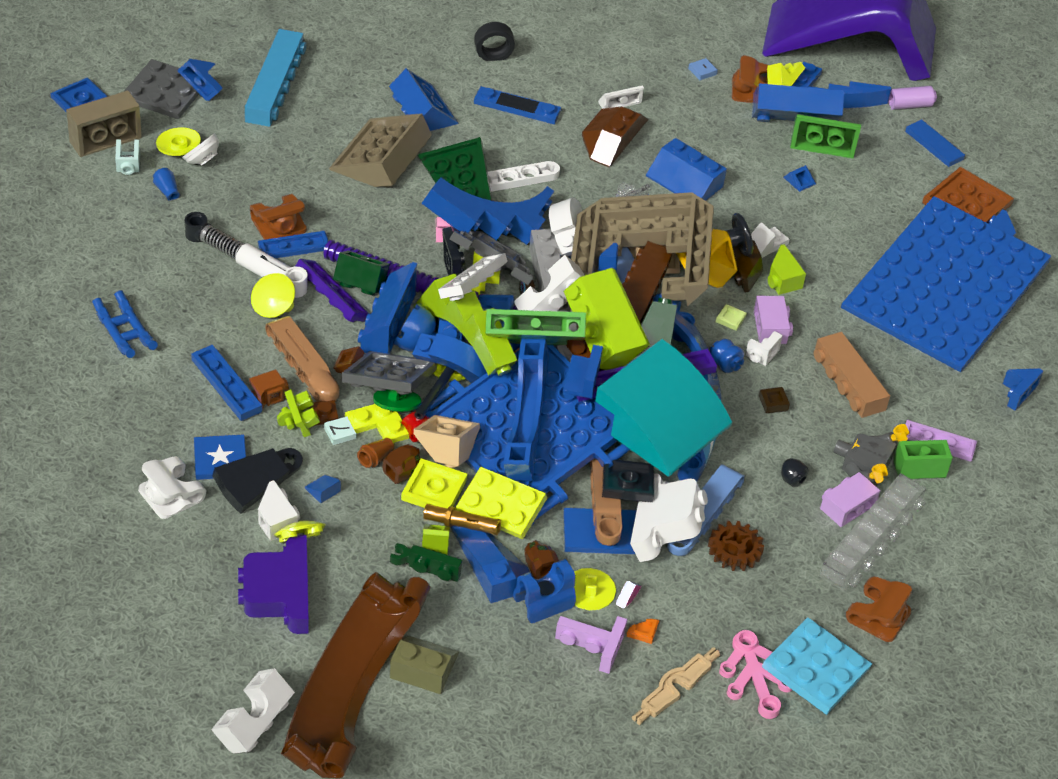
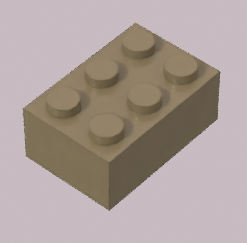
M129 91L66 109L69 141L80 157L115 147L116 139H121V144L142 138L140 107Z

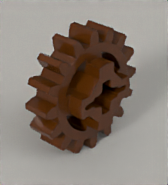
M727 521L726 527L718 524L717 530H712L708 542V547H710L709 555H715L714 562L722 561V568L730 565L732 571H735L736 567H740L742 571H745L746 565L754 568L755 562H760L764 550V545L762 544L763 537H757V529L749 530L750 524L743 527L740 521H737L736 525H732L730 521Z

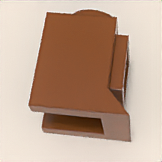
M276 369L249 378V382L254 388L251 392L262 404V410L266 404L270 406L283 401L285 398L284 392L289 390L285 377H281Z

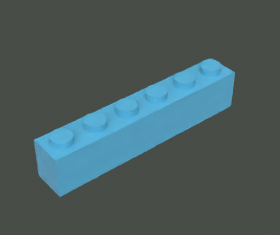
M283 29L278 30L245 105V122L270 127L272 121L277 120L279 114L278 107L283 106L284 93L288 94L290 80H294L295 67L299 68L301 54L304 55L306 51L303 33Z

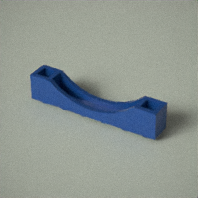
M521 339L515 416L511 434L506 443L504 468L507 478L512 480L533 481L549 362L546 339Z

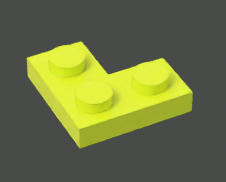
M373 404L345 412V417H348L356 434L377 428L383 439L387 437L393 443L409 439L408 432L401 424L402 419L397 411L383 409Z

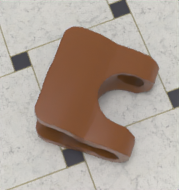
M741 56L740 68L736 70L732 77V99L738 102L753 103V93L759 83L768 84V77H763L761 74L767 73L769 65L760 63L750 56Z
M293 194L282 196L283 203L274 207L265 206L261 202L250 205L251 219L264 240L304 234L307 228L300 216V212L305 210L304 203Z
M870 577L864 585V594L875 602L871 604L860 602L851 604L846 611V619L849 623L883 641L892 642L911 615V607L906 602L912 594V588L902 582Z

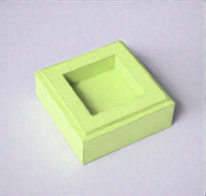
M726 304L717 316L716 322L737 331L746 318L747 313Z

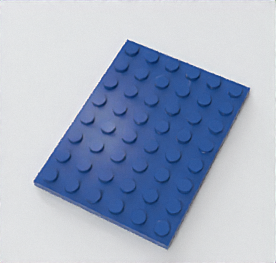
M933 196L842 302L841 308L949 367L962 372L1046 267L1051 255Z

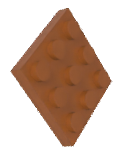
M959 167L927 193L922 203L926 205L935 196L989 224L993 215L997 216L1003 209L1006 210L1012 205L1014 198L964 168Z

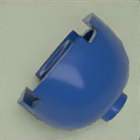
M416 304L401 328L399 336H402V338L397 336L393 344L405 351L413 352L421 333L436 336V333H434L436 321L432 313L423 306Z

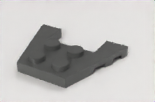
M454 231L451 235L450 240L467 250L470 246L476 249L475 252L482 257L505 253L507 263L501 266V268L505 270L510 268L513 270L510 275L527 285L531 282L533 275L529 274L530 270L525 266L526 262L522 255L498 240L496 241L482 231H470L469 233L461 231L460 234L458 231Z

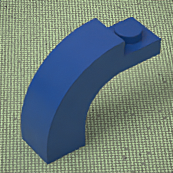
M421 333L412 353L416 359L438 363L457 371L471 384L487 373L473 346L443 334L437 333L436 336Z

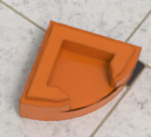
M646 619L645 622L633 624L628 629L626 637L652 644L659 620Z

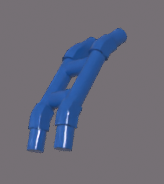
M123 290L114 293L122 315L111 318L101 298H96L92 301L99 320L104 324L116 343L118 350L123 355H126L128 358L135 356V350L130 347L127 341L139 338L141 343L150 350L157 348V342L153 340V337L141 324ZM128 322L133 327L132 330L120 333L117 326Z

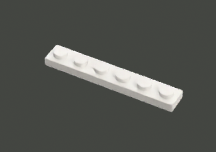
M506 254L483 257L439 288L440 298L449 297L450 301L463 298L464 294L472 292V288L478 287L479 283L487 280V277H491L494 275V272L501 270V266L507 263Z

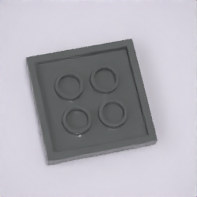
M153 59L148 62L124 90L131 93L139 107L175 119H179L199 95L177 71L179 67Z
M369 351L342 373V382L350 383L353 387L370 386L378 391L389 389L396 390L399 394H409L437 370V363L414 357Z

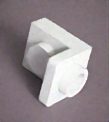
M774 331L769 338H764L762 343L750 339L747 344L746 356L753 362H759L766 366L779 352L783 335Z

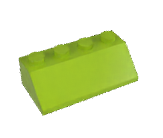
M614 268L581 276L563 291L572 312H586L585 341L590 352L593 345L603 346L599 369L609 370L623 367L650 345Z

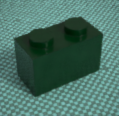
M347 250L339 253L333 280L339 281L341 286L347 288L355 286L361 288L362 293L374 295L380 291L382 282H386L390 264Z

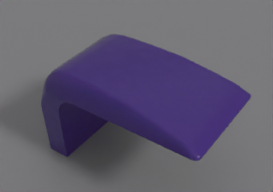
M777 0L772 4L762 54L766 57L864 32L878 31L891 38L909 79L916 81L931 76L936 26L926 0Z

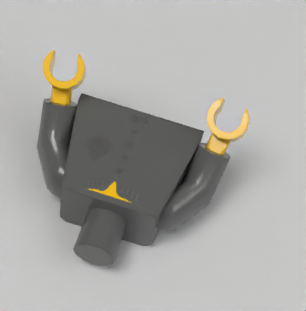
M899 424L893 429V432L880 436H868L860 433L857 434L852 445L839 439L833 453L845 457L842 470L850 478L860 472L877 487L884 480L883 476L889 475L887 468L893 458L897 445L896 441L898 443L899 441H907L909 430L905 424Z

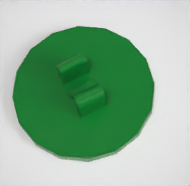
M387 389L376 391L373 394V402L377 406L390 411H411L417 409L421 404L420 396L414 392L399 394L396 390Z

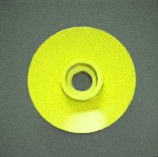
M183 127L169 129L161 133L156 140L158 150L170 156L186 155L201 143L200 135L195 130Z

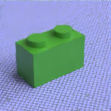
M947 440L899 441L893 461L898 479L946 478L952 461V455Z

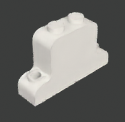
M654 473L653 503L638 502L630 543L639 562L656 558L660 553L661 546L666 543L691 539L700 533L702 522L705 521L704 508L708 503V498L705 490H700L696 480L685 479L668 483L667 481L663 482L661 476Z

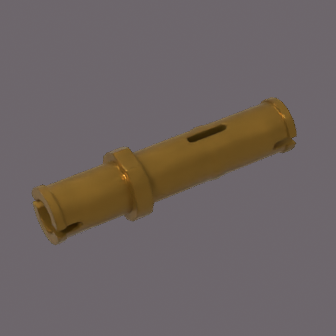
M427 504L424 509L423 518L425 520L444 523L447 527L454 525L498 535L501 529L500 519L457 511L455 507L443 508Z

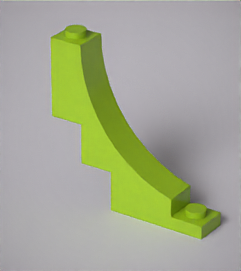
M456 274L434 280L414 304V308L416 304H419L430 311L434 317H440L454 325L473 346L488 376L495 373L501 376L512 370L511 366L517 361V358L507 338L486 335L487 310L483 311L475 291L464 294V297L458 300L450 301L449 297L441 299L438 289L454 279ZM497 321L495 327L498 329L503 328L500 321Z

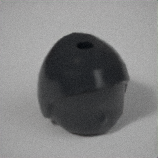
M790 458L785 460L782 465L781 477L792 487H798L806 480L809 469L802 461Z

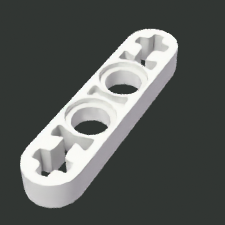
M545 161L489 171L488 177L491 192L556 180L559 177L560 167L555 162ZM524 174H532L534 177H526ZM505 177H510V178H512V179H514V180H512V181H507V180H504L503 178H505Z

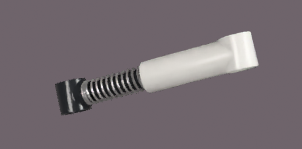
M191 212L185 216V236L189 241L207 243L227 256L236 259L237 264L260 277L272 273H280L287 276L294 284L295 298L302 297L307 293V272L305 269L295 266L290 267L248 243L242 244L222 231L219 232V230H216V228H213L208 223L207 216L204 213Z

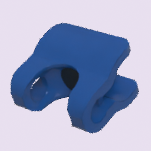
M564 559L553 563L549 573L541 579L535 580L531 572L518 576L513 598L516 602L525 600L527 619L530 623H536L574 607L576 602L574 570L568 561Z

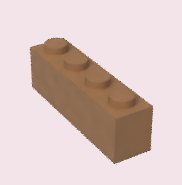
M842 332L818 338L814 350V358L824 366L828 378L835 381L840 394L845 395L849 400L851 409L857 411L861 418L886 411L890 399L889 393Z

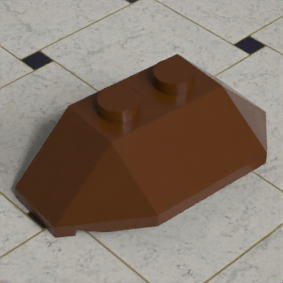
M622 106L601 109L582 131V138L590 160L610 168L648 119L642 114Z

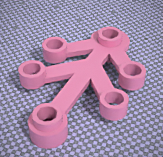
M742 630L734 636L732 641L734 651L727 661L721 663L719 669L721 676L731 678L735 675L736 665L743 656L745 657L747 665L735 682L728 686L727 695L730 699L739 700L743 696L744 687L752 677L760 700L758 705L759 714L767 719L776 718L781 708V702L776 696L770 695L764 677L778 684V688L783 692H791L792 689L783 685L779 679L762 668V663L758 662L756 656L766 660L773 652L760 646L757 636L752 631ZM729 667L732 671L726 672L723 668ZM731 689H737L740 693H732ZM765 707H770L773 710H767Z

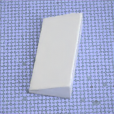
M642 85L605 93L598 103L602 109L639 104L642 102L644 87Z

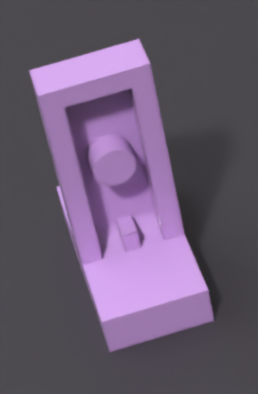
M560 616L555 638L566 645L575 644L584 647L591 653H603L599 671L609 674L625 635L627 619L617 616L612 631L609 632Z

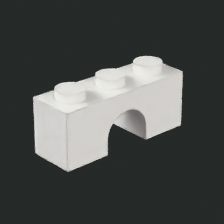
M564 255L548 270L551 276L548 287L542 292H538L530 286L514 301L517 309L558 311L568 302L563 291L579 277L585 276L581 268Z
M275 668L259 671L243 690L251 700L252 710L250 715L243 707L227 710L211 729L230 752L247 753L255 748L258 743L257 739L273 725V719L288 706V700L295 693Z

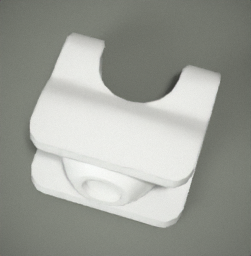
M177 456L164 460H151L142 465V471L147 476L148 481L141 483L138 491L162 519L169 518L202 502L206 496V489L200 482L177 480V478L184 475L186 467L185 463Z

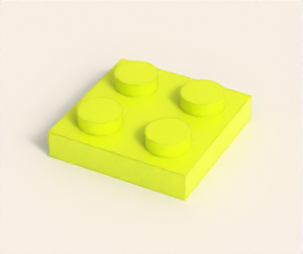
M421 458L401 494V500L423 508L427 504L443 508L453 507L467 481L468 474Z

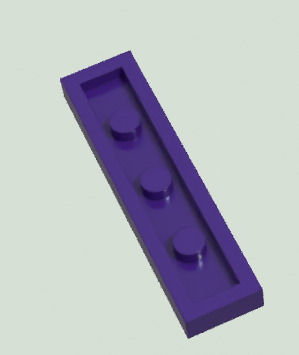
M298 260L295 266L306 270L307 280L315 285V289L329 299V303L343 312L345 319L350 322L366 321L368 312L333 280L316 261Z

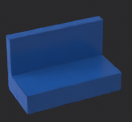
M593 345L590 358L572 355L563 393L587 398L593 397L601 364L603 346Z

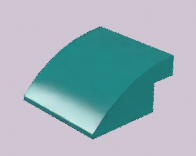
M663 339L597 388L595 402L614 414L611 436L668 477L732 426L729 414L710 384L687 358Z

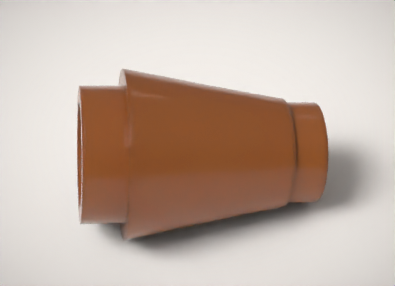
M386 437L362 445L357 453L358 460L366 468L376 467L394 450V444L391 439Z

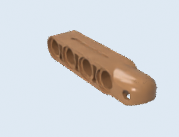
M286 316L267 323L265 326L267 336H271L274 340L273 344L279 352L282 351L286 356L284 357L290 367L295 368L297 371L296 375L302 383L305 382L309 387L307 389L317 402L337 400L339 398L338 383L332 377L327 364L290 316Z
M594 458L590 461V467H592L590 480L595 535L598 542L611 546L618 543L621 539V500L602 497L603 467Z

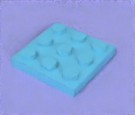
M807 617L764 661L762 668L827 715L864 676L872 663Z

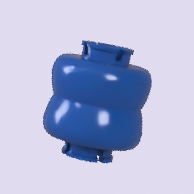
M722 339L716 341L713 344L714 347L711 346L710 354L723 372L731 373L738 371L741 368L740 365H743L744 351L734 345L731 340Z

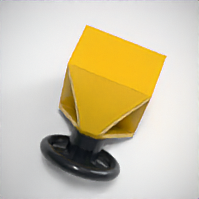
M740 213L733 214L732 229L726 231L712 230L708 285L721 288L738 271L733 247L738 246L741 253L746 257H750L753 254L752 236L747 222ZM687 252L676 253L685 269Z

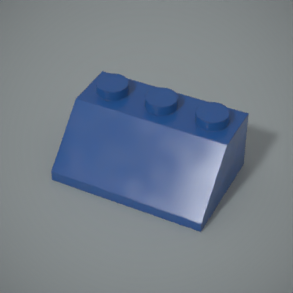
M405 68L390 84L389 87L394 93L392 96L402 105L401 110L406 115L422 113L430 131L458 124V121L434 86L409 69Z
M674 138L661 148L646 176L673 193L692 192L706 201L724 187L727 168L679 139Z

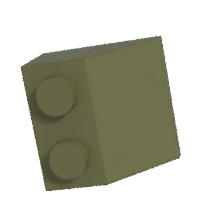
M407 636L399 641L391 658L390 678L441 694L459 651Z

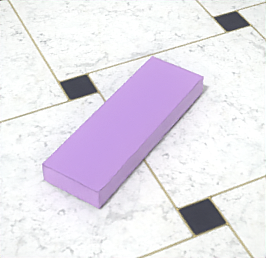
M906 421L905 425L909 430L907 441L947 440L952 456L972 461L977 444L976 440L913 421Z

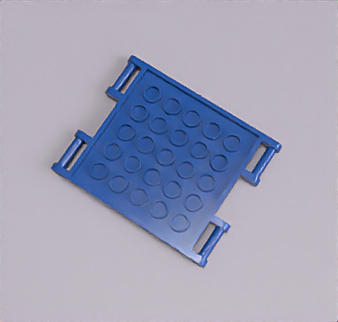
M510 343L513 352L520 348L521 344ZM547 345L549 362L533 481L514 480L541 492L548 493L551 491L553 493L546 500L535 520L559 502L562 504L568 500L567 494L559 484L591 460L596 458L602 467L603 464L609 463L610 468L613 466V460H618L630 451L628 447L621 444L606 455L604 453L606 449L618 441L611 436L614 414L595 402L596 398L579 402L576 395L563 393L570 362L553 345ZM520 349L514 353L517 361L511 366L512 370L501 376H498L497 373L488 376L486 373L466 388L454 379L448 383L449 386L441 391L426 413V416L429 418L438 415L480 423L469 459L465 461L476 473L480 467L507 477L504 468L506 443L511 434L515 416ZM455 394V396H453L451 399H449L448 401H446V402L443 403L441 406H439L438 408H436L434 411L431 412L432 409H434V408L437 407L439 404H441V403L444 402L446 399H448L449 397H451L452 395Z

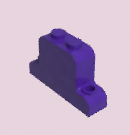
M297 535L298 537L288 538L286 546H283V552H254L247 554L243 560V568H238V584L243 583V589H238V605H244V612L249 617H284V625H287L290 632L309 634L307 535Z

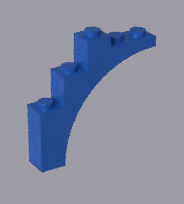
M440 177L422 204L459 232L466 231L469 233L471 229L476 231L479 227L496 241L501 234L506 236L510 232L527 245L530 242L531 230H542L541 226L546 220L542 216L552 203V200L549 198L554 193V190L547 186L540 194L525 201L513 203L496 202L462 191Z

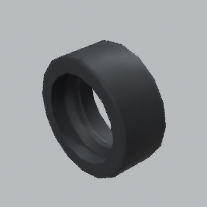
M489 22L482 25L475 33L474 43L478 56L485 61L505 60L515 49L511 28L505 23ZM492 36H502L507 39L504 44L496 48H488L482 45L485 40Z

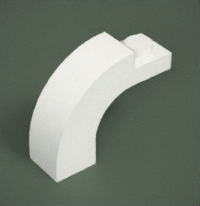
M574 197L555 203L549 208L551 231L555 235L561 257L572 255L577 214L582 212L580 202Z

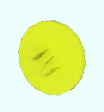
M582 568L574 571L575 606L585 610H600L607 607L614 600L616 588L609 575L593 568Z

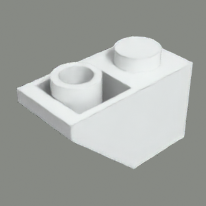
M274 480L269 482L258 508L259 525L269 540L272 541L277 539L274 536L276 532L300 520L297 507L289 503L285 490L283 488L280 489Z

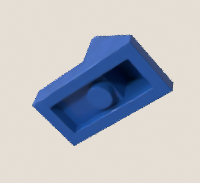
M189 59L177 70L206 101L211 100L222 90L221 85L208 73L215 63Z
M1042 369L1007 370L1003 384L1010 388L1007 395L1010 398L1007 405L1009 408L1016 410L1035 390L1042 377Z

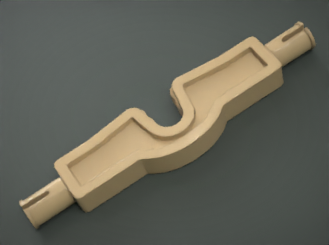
M713 647L704 656L698 653L683 667L674 668L664 674L658 688L642 701V709L632 716V720H637V724L641 725L650 715L656 717L664 709L678 701L680 693L673 684L678 683L686 690H691L701 677L711 669L712 662L720 656L719 651Z

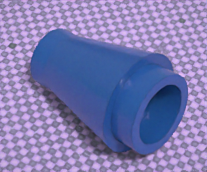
M168 168L158 169L153 174V183L166 196L168 201L179 198L180 193L178 192L174 173Z

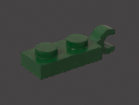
M397 543L395 545V553L401 555L392 553L390 555V563L394 565L409 563V567H412L415 571L437 575L444 581L452 580L458 582L461 576V559L414 544L412 548H408L403 544Z

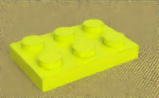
M480 467L457 504L456 509L457 511L500 519L501 531L524 539L546 502L547 496L544 492Z

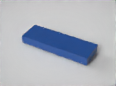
M922 119L906 126V133L948 167L964 160V153Z
M325 231L259 240L258 247L259 250L274 258H282L324 251L328 238Z

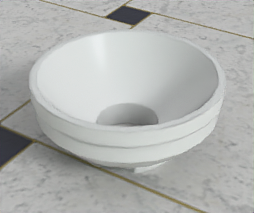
M215 133L196 148L184 155L183 159L189 164H200L201 166L218 154L219 139Z

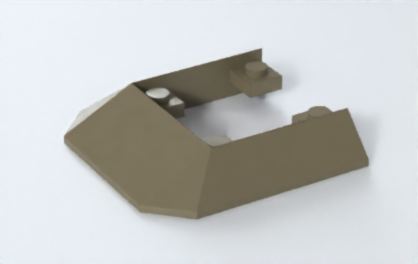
M692 192L601 198L577 214L571 260L581 268L584 275L598 272L599 256L613 243L618 245V256L622 255V247L645 246L647 241L666 245L667 253L687 252L685 277L663 278L661 295L662 298L673 301L686 300L688 307L708 289L714 206Z

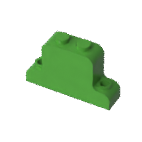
M487 309L486 335L505 337L513 344H521V339H546L547 345H567L568 340L585 339L586 312ZM497 321H503L504 327L498 329L495 327ZM572 323H576L579 327L578 330L571 331L569 326Z

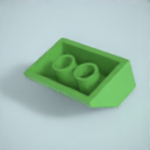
M797 114L794 120L790 148L854 159L861 124Z

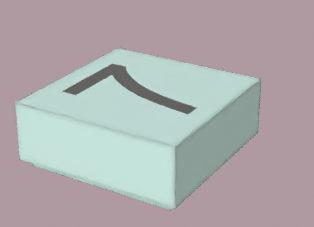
M348 417L324 423V429L333 445L356 439V432Z

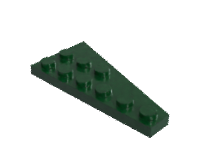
M481 137L417 154L435 184L441 177L462 191L493 201ZM478 227L477 230H476V231H482V232H484V231L481 230L479 227Z

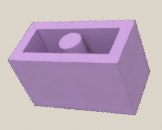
M757 296L754 316L759 343H762L764 338H769L775 331L783 335L781 344H787L788 337L793 334V324L788 320L790 308L786 306L784 296Z
M858 472L851 478L846 477L835 488L827 489L822 495L823 500L820 509L840 527H843L877 504L880 490Z

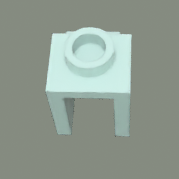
M116 139L115 161L117 172H122L125 175L139 172V140H134V152H122L121 139Z

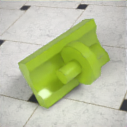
M291 389L284 392L290 409L288 407L281 409L282 412L277 415L278 424L280 426H287L289 430L293 429L295 424L301 429L304 437L310 436L309 428L320 423L314 408L303 412L304 409L314 405L307 390L296 395Z

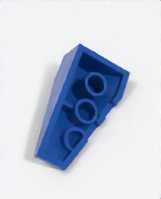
M453 525L451 529L490 603L513 597L518 576L529 573V568L491 533Z

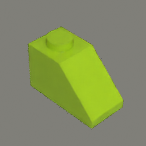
M785 244L780 245L768 276L770 288H774L778 295L803 289L806 273Z

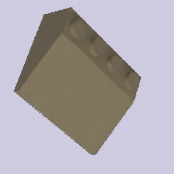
M422 113L371 118L329 169L374 187L393 186L410 162L416 158L421 148L426 145L432 134Z

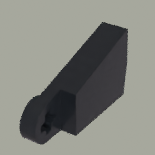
M272 448L214 467L212 476L223 496L241 514L263 498L269 482L274 480L277 485H280L301 468L303 457L294 448H285L279 451H275ZM286 457L289 460L294 459V464L285 463Z

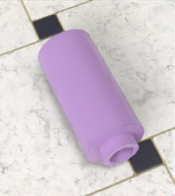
M931 86L891 89L888 103L892 110L932 107L934 102H936L937 94Z

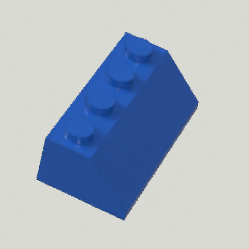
M412 262L390 273L387 281L382 282L379 291L380 296L379 298L375 297L373 302L372 314H367L365 329H361L358 335V343H361V349L365 353L369 351L391 353L394 346L393 343L416 296L417 263Z

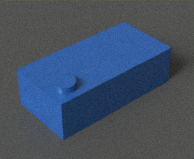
M759 83L753 93L752 118H757V121L769 122L770 119L794 121L798 114L839 121L843 116L844 90Z

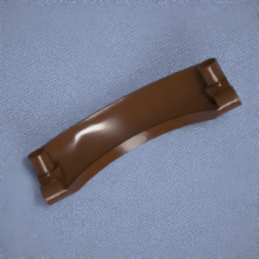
M378 572L373 573L367 579L361 592L327 644L305 686L290 723L281 755L303 771L311 769L322 778H343L357 749L354 741V731L361 706L383 664L418 617L430 592V585L426 580L420 577H412L404 587L399 582L393 585Z

